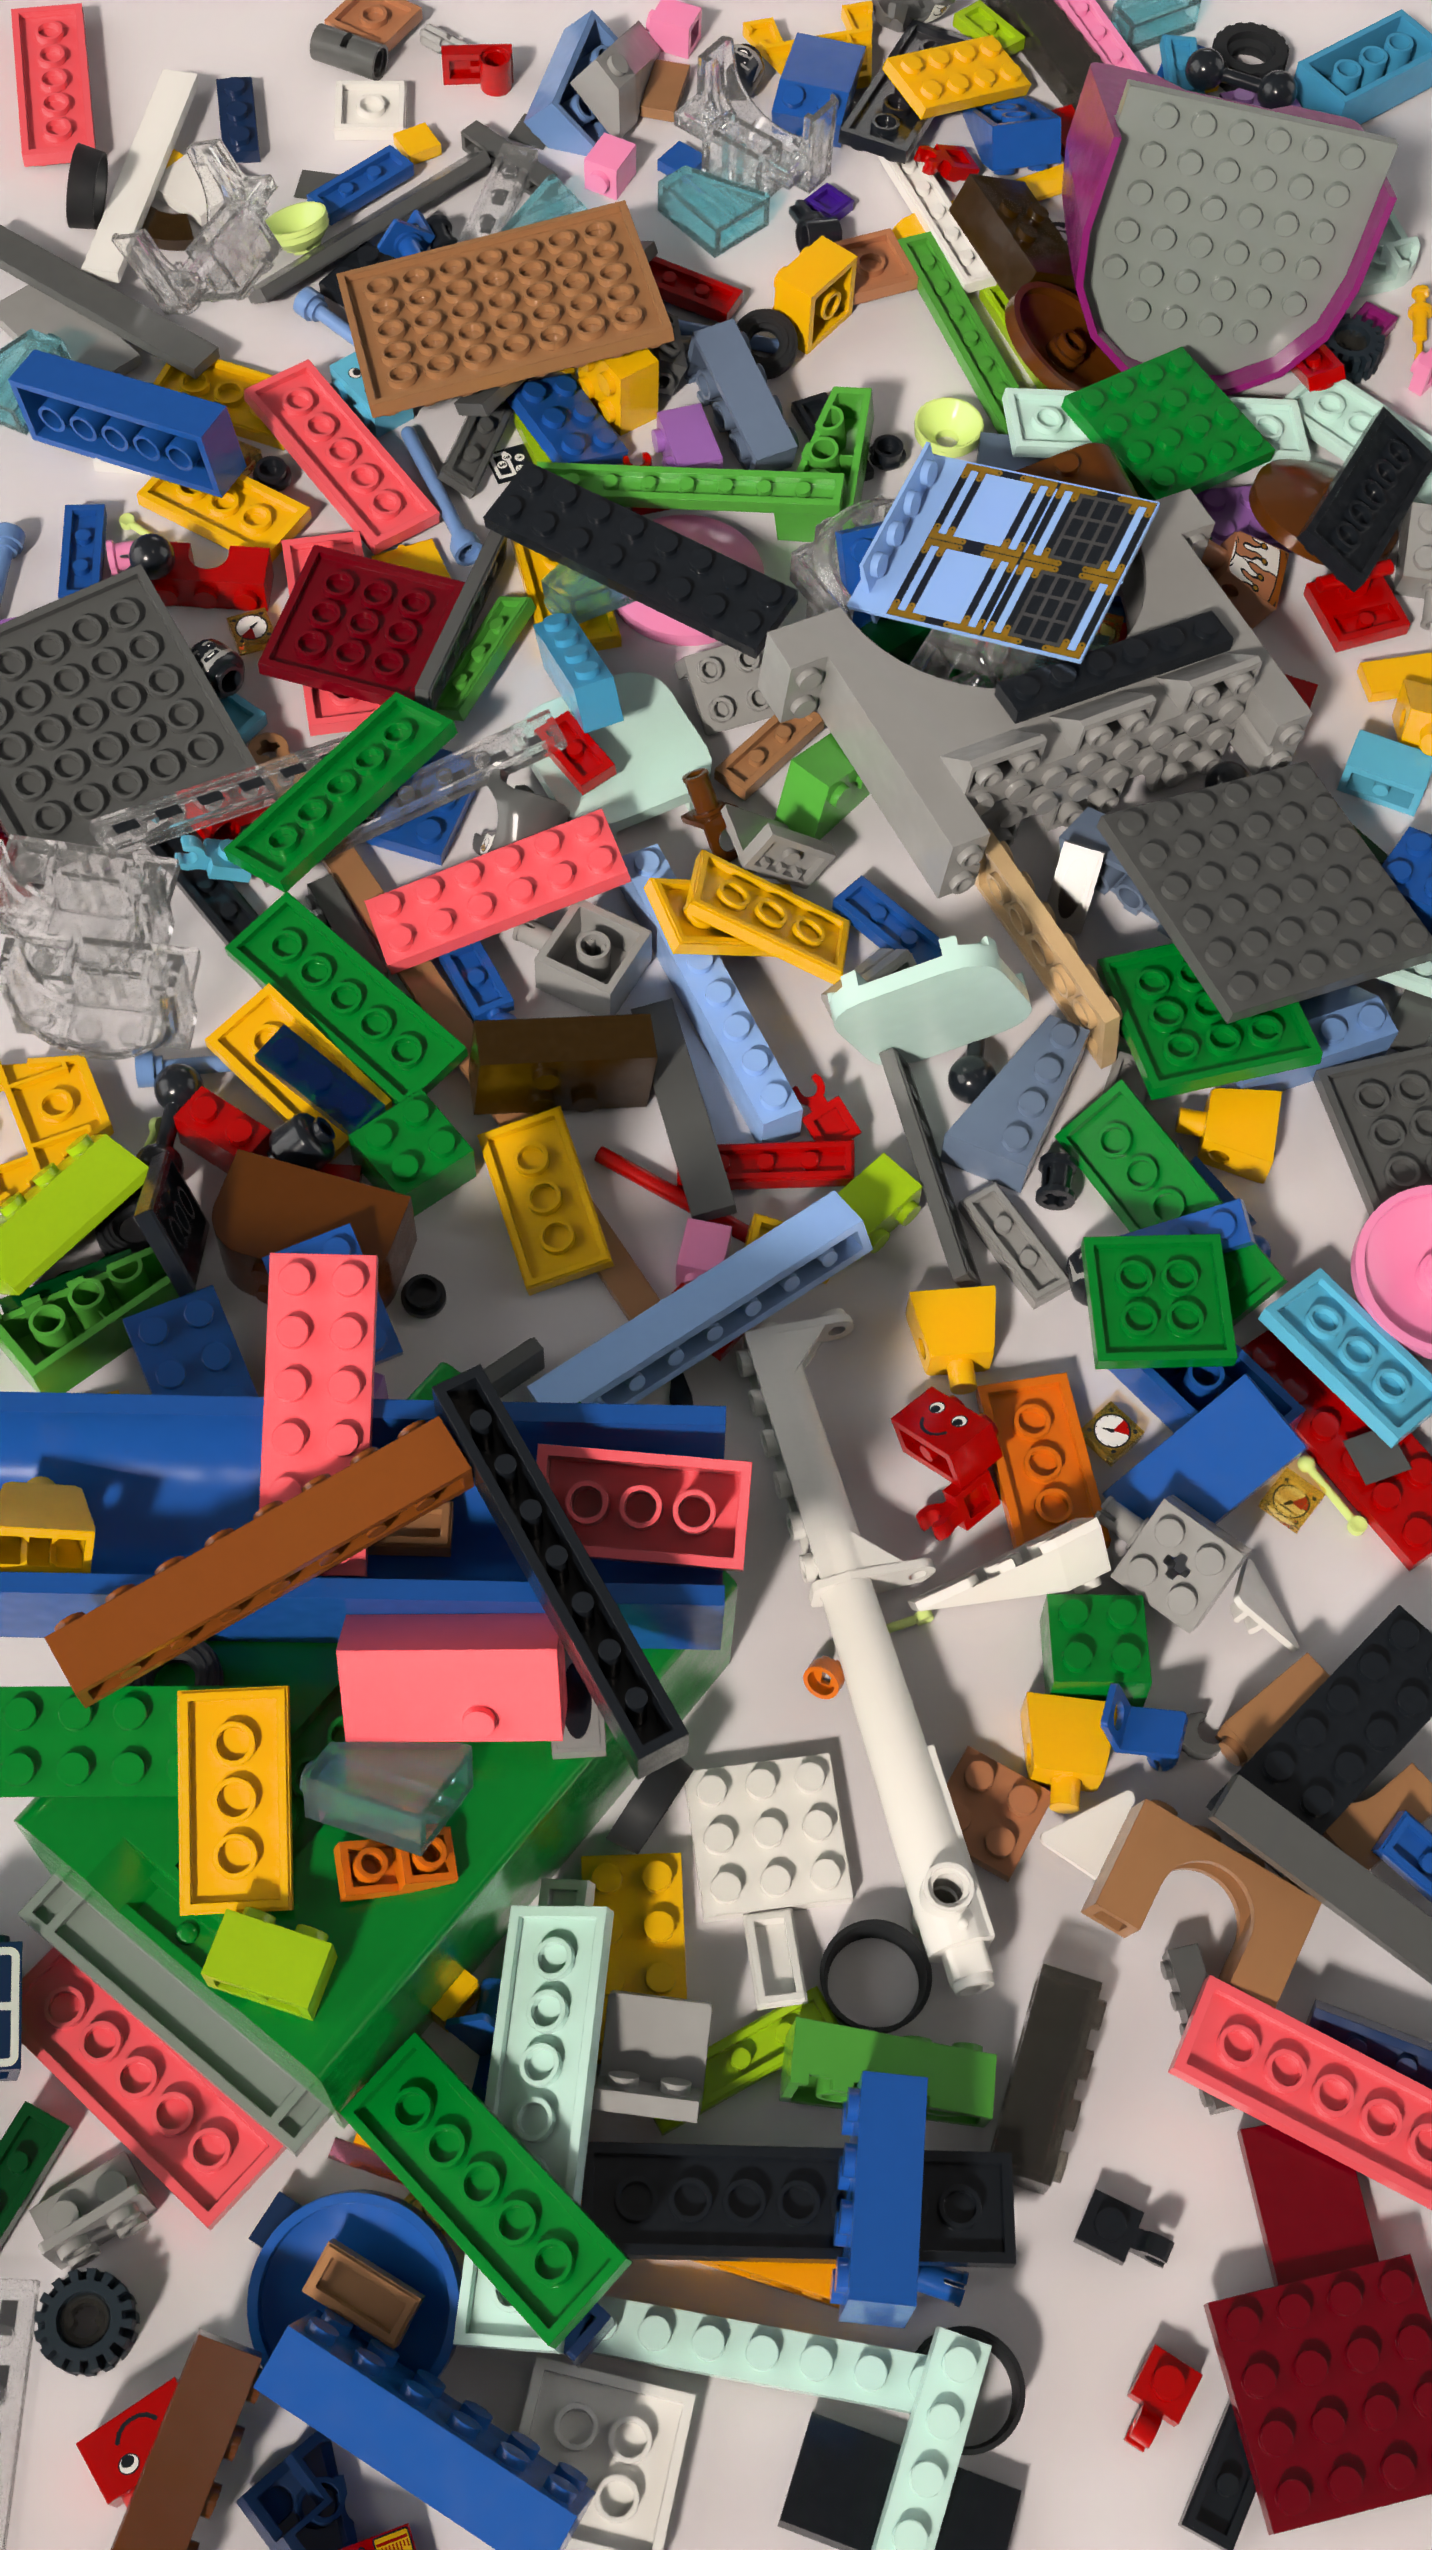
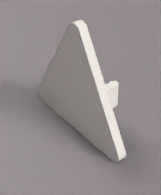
M1250 1558L1246 1559L1241 1565L1233 1597L1234 1602L1230 1605L1234 1622L1238 1623L1244 1619L1249 1634L1256 1633L1264 1628L1291 1652L1300 1649L1299 1644L1253 1561Z
M1126 1790L1043 1832L1040 1835L1041 1844L1096 1881L1130 1809L1135 1806L1134 1793Z

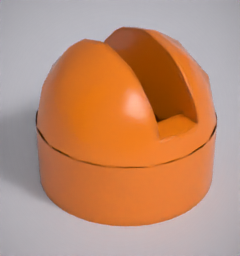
M822 1656L814 1660L803 1675V1681L808 1691L821 1699L835 1697L845 1681L840 1661H835L829 1656ZM826 1674L831 1677L830 1682L823 1680Z

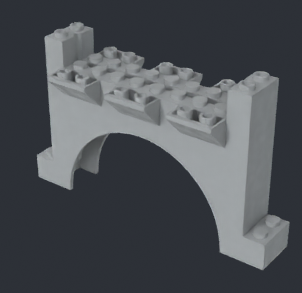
M1191 489L1155 500L1160 502V508L1123 579V584L1118 589L1126 617V639L1212 610L1234 638L1230 651L1015 724L995 697V688L976 687L944 680L901 662L866 637L841 607L767 632L757 687L779 722L783 723L794 718H804L814 711L819 713L937 898L952 893H964L975 884L981 865L979 862L983 858L990 837L989 828L999 842L1003 840L1010 847L1013 845L1021 819L1035 814L1042 815L1043 825L1047 831L1061 826L1069 827L1088 806L1102 813H1107L1115 808L1119 803V798L1128 779L1143 774L1147 788L1150 792H1154L1164 787H1176L1184 780L1199 774L1207 775L1213 766L1222 762V757L1229 742L1252 775L1289 766L1292 763V757L1300 740L1305 735V729L1313 713L1201 560L1208 545L1215 521Z

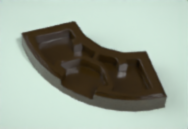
M150 206L138 239L149 242L152 248L161 250L187 251L196 249L195 239L187 214L165 213Z

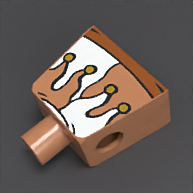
M1241 531L1234 532L1221 545L1209 539L1201 561L1210 568L1209 572L1249 627L1253 629L1277 609L1289 553Z

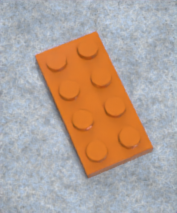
M1067 1372L977 1386L975 1396L979 1412L991 1418L999 1431L997 1440L1003 1457L993 1464L1013 1549L1075 1518L1094 1517L1098 1510L1101 1511L1103 1509L1101 1508L1102 1504ZM1101 1525L1107 1549L1110 1546L1111 1538L1109 1530Z

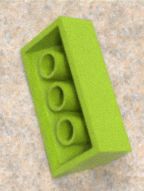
M86 1133L73 1141L66 1149V1152L69 1154L67 1158L57 1166L54 1163H50L32 1179L36 1184L24 1195L20 1192L14 1194L0 1206L2 1214L0 1215V1294L19 1296L137 1191L144 1184L149 1167L107 1134L89 1136Z

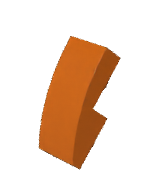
M450 1826L398 1830L392 1838L338 1842L333 1849L340 1902L407 1894L453 1884L459 1880Z

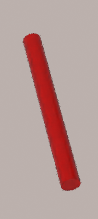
M604 1146L599 1148L594 1158L595 1162L690 1213L683 1189ZM731 1215L707 1221L732 1226L731 1236L745 1243L749 1225Z

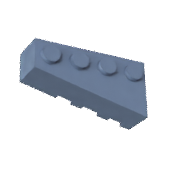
M734 318L692 332L686 359L687 369L683 376L688 384L696 382L700 391H697V398L702 406L711 405L713 408L714 424L720 433L726 431L729 433V447L744 470L781 471L792 467L797 449L799 448L797 434L792 427H788L783 417L781 402L776 395H772L767 385L763 366L760 363L756 364L751 354V346L744 331L740 332Z
M1049 1015L945 1133L940 1155L941 1161L991 1182L996 1181L1001 1186L1021 1193L1083 1058L1090 1030Z

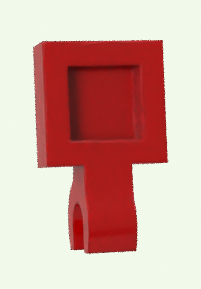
M985 1470L963 1489L951 1483L942 1490L946 1501L923 1507L916 1514V1518L921 1530L925 1532L931 1527L938 1541L948 1538L957 1526L968 1531L1001 1504L989 1470Z
M1156 2344L1152 2346L1127 2394V2397L1141 2406L1123 2440L1141 2452H1144L1145 2448L1149 2449L1159 2430L1162 2419L1173 2427L1180 2423L1203 2375Z

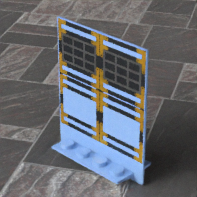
M926 442L859 565L861 580L852 594L847 607L851 610L870 614L873 623L876 624L880 617L1081 664L1120 585L1123 584V579L1160 508V502L936 455L932 453L931 443Z

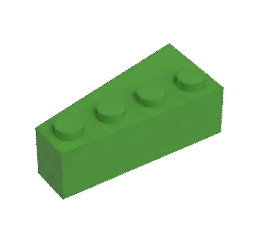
M833 387L815 424V432L810 443H806L801 453L802 459L796 470L797 472L845 474L846 485L841 516L774 513L777 540L836 544L835 532L857 527L874 423L872 388Z
M831 733L791 759L774 819L786 824L792 831L821 840L870 794Z
M148 1247L108 1264L106 1272L91 1278H84L83 1275L66 1282L68 1288L42 1299L37 1294L21 1301L23 1307L4 1315L0 1313V1348L36 1392L66 1393L132 1347L122 1319L179 1298V1295L151 1247Z
M796 2017L785 2038L779 2101L842 2109L843 2102L847 2101L848 2087L857 2088L862 2071L928 2077L927 2121L984 2128L993 2119L997 2055L983 2052V2046L974 2043L957 2042L949 2046L933 2043L931 2039L921 2036L901 2037L868 2029Z

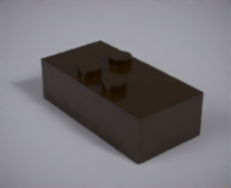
M969 174L948 211L1008 300L1013 297L1021 286L1035 281L1058 285L1078 296L1068 244L1048 217L1049 212L1047 209L1039 204L1026 183L1023 181Z
M651 1014L474 1021L468 1068L474 1115L527 1112L538 1114L561 1106L562 1111L576 1110L578 1112H590L595 1109L647 1107L658 1059Z

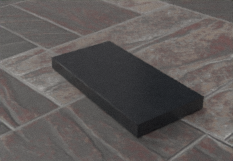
M164 1151L153 1156L134 1218L176 1292L181 1297L195 1290L210 1224L170 1152Z
M812 2412L777 2526L839 2550H871L901 2445ZM958 2467L935 2550H1007L1021 2490Z

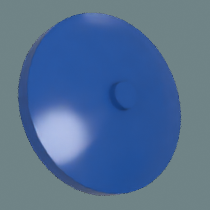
M365 2189L345 2190L322 2196L302 2206L288 2216L273 2231L257 2257L251 2274L247 2296L249 2333L254 2350L262 2353L260 2363L262 2368L265 2367L288 2325L317 2309L321 2312L329 2309L302 2292V2289L328 2241L334 2238L425 2295L400 2345L394 2350L400 2356L397 2362L414 2373L421 2369L440 2378L457 2345L453 2344L462 2276L454 2252L447 2239L427 2215L407 2201L391 2194ZM353 2324L351 2331L368 2343L371 2339L378 2340Z

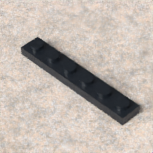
M1211 610L1086 653L1081 664L1063 660L997 682L994 695L1013 722L1017 724L1230 651L1234 638Z

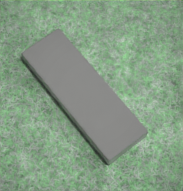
M996 1181L959 1201L958 1210L1033 1310L1070 1290L1067 1274Z

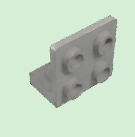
M723 645L684 656L674 664L678 680L684 678L689 680L705 735H713L768 719L775 715L757 687L763 650L754 659L728 645Z
M725 804L721 809L727 826L726 830L732 839L738 855V861L743 869L753 874L758 873L776 879L782 884H791L807 889L836 857L832 844L792 831L784 823L730 804Z
M612 1990L608 1996L600 2076L594 2086L592 2110L697 2123L703 2101L712 2004L706 2001Z
M123 2151L31 2208L29 2212L44 2241L38 2244L41 2254L61 2270L67 2266H70L71 2270H75L94 2260L101 2253L99 2246L116 2235L120 2239H125L144 2228L149 2223L146 2216L156 2211L157 2208L130 2157Z

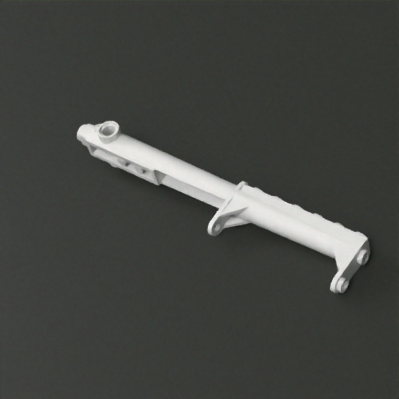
M835 1308L822 1313L818 1318L778 1324L776 1322L764 1323L754 1330L744 1333L742 1350L736 1351V1360L741 1377H748L752 1390L748 1391L751 1412L754 1417L761 1416L765 1429L761 1431V1443L764 1454L767 1458L773 1457L777 1471L773 1472L776 1493L779 1499L786 1498L790 1510L789 1513H786V1523L792 1541L799 1540L803 1555L799 1556V1565L804 1582H812L808 1596L811 1607L824 1606L905 1887L913 1907L911 1912L912 1925L915 1931L922 1937L929 1962L943 1963L950 1988L954 1990L955 1996L967 1997L975 1995L995 1985L992 1976L993 1968L987 1952L995 1937V1932L934 1744L929 1746L926 1744L876 1596L878 1593L926 1580L936 1572L933 1560L930 1558L902 1561L861 1537L813 1398L805 1370L822 1343L840 1339L853 1331L854 1323L852 1317L846 1314L843 1309Z

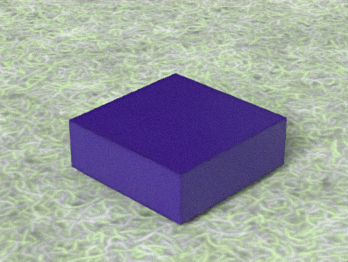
M826 183L804 199V202L812 211H819L825 217L835 216L840 221L853 211L854 200L829 183Z

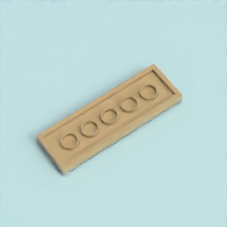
M989 828L990 837L983 858L979 862L981 865L975 886L1068 1022L1090 1030L1086 1048L1100 1069H1103L1116 1062L1118 1043H1120V1020L1123 1018L1121 1008L1114 997L1106 996L1100 987V980L1095 969L1090 964L1085 965L1078 955V949L1072 936L1067 932L1063 934L1058 927L1054 911L1049 903L1046 901L1041 902L1035 894L1034 884L1026 871H1019L1014 863L1013 854L1008 844L1003 840L999 842Z

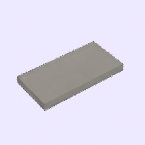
M30 285L23 287L0 301V328L29 354L36 349L122 375L142 365L140 354L120 336Z

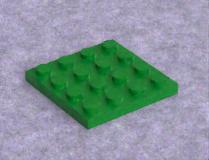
M1179 347L1068 394L1064 397L1061 406L1092 443H1103L1114 450L1138 496L1152 501L1187 489H1191L1196 495L1271 461L1275 452L1274 447L1183 347Z
M1174 943L1097 959V974L1107 997H1114L1121 1008L1123 1018L1120 1020V1028L1151 1100L1321 1063L1323 1052L1299 1002L1227 1024Z

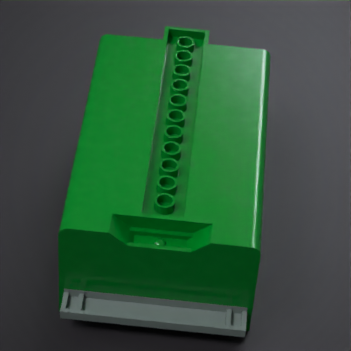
M441 1362L406 1400H433L432 1387L460 1374V1372L451 1365ZM723 1570L725 1608L721 1650L642 1649L681 1720L687 1716L730 1664L738 1586L725 1570ZM204 1641L214 1650L221 1663L224 1674V1686H290L294 1910L266 1912L276 1918L275 1925L295 1931L298 1924L321 1930L329 1936L327 1942L332 1943L334 1946L337 1960L314 2020L311 2021L209 1987L205 1982L201 1971L224 1914L180 1916L178 1796L35 1797L13 1821L52 1876L17 1915L278 2142L298 2157L332 2114L336 2122L345 2129L349 2123L339 2112L414 2032L422 2036L434 2021L431 2013L433 2006L464 1969L472 1975L508 1932L511 1905L529 1906L540 1893L541 1879H552L636 1776L606 1721L607 1756L553 1760L551 1741L346 1743L336 1656L338 1643ZM171 1663L164 1666L157 1673L154 1686H194L195 1673L186 1664ZM450 1826L459 1879L456 1883L395 1896L340 1902L333 1850L338 1842L392 1838L398 1830Z

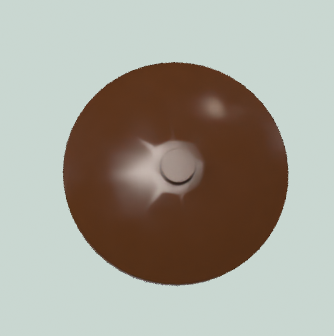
M1035 281L1021 286L1007 303L1005 323L1011 342L1030 371L1049 389L1077 391L1121 372L1090 338L1079 298L1074 293L1052 283Z
M1281 459L1268 463L1258 472L1249 491V504L1255 518L1264 530L1281 545L1305 559L1324 565L1319 559L1308 553L1303 544L1296 538L1339 469L1315 461ZM1399 528L1396 529L1378 561L1386 560L1398 540Z

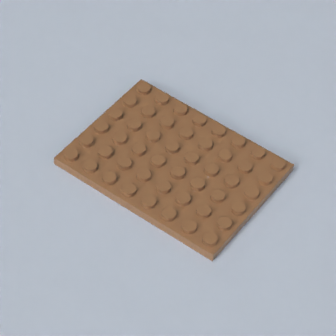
M625 200L336 274L372 418L392 416L400 411L420 406H431L439 401L458 396H470L478 391L493 387H505L513 382L532 377H544L552 372L571 367L579 368L594 361L618 358L629 352L645 348H657L664 343L675 341L673 327Z

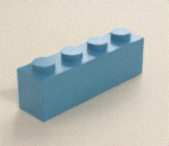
M556 613L547 616L543 622L534 624L533 627L544 669L584 733L624 721L614 677L571 613Z

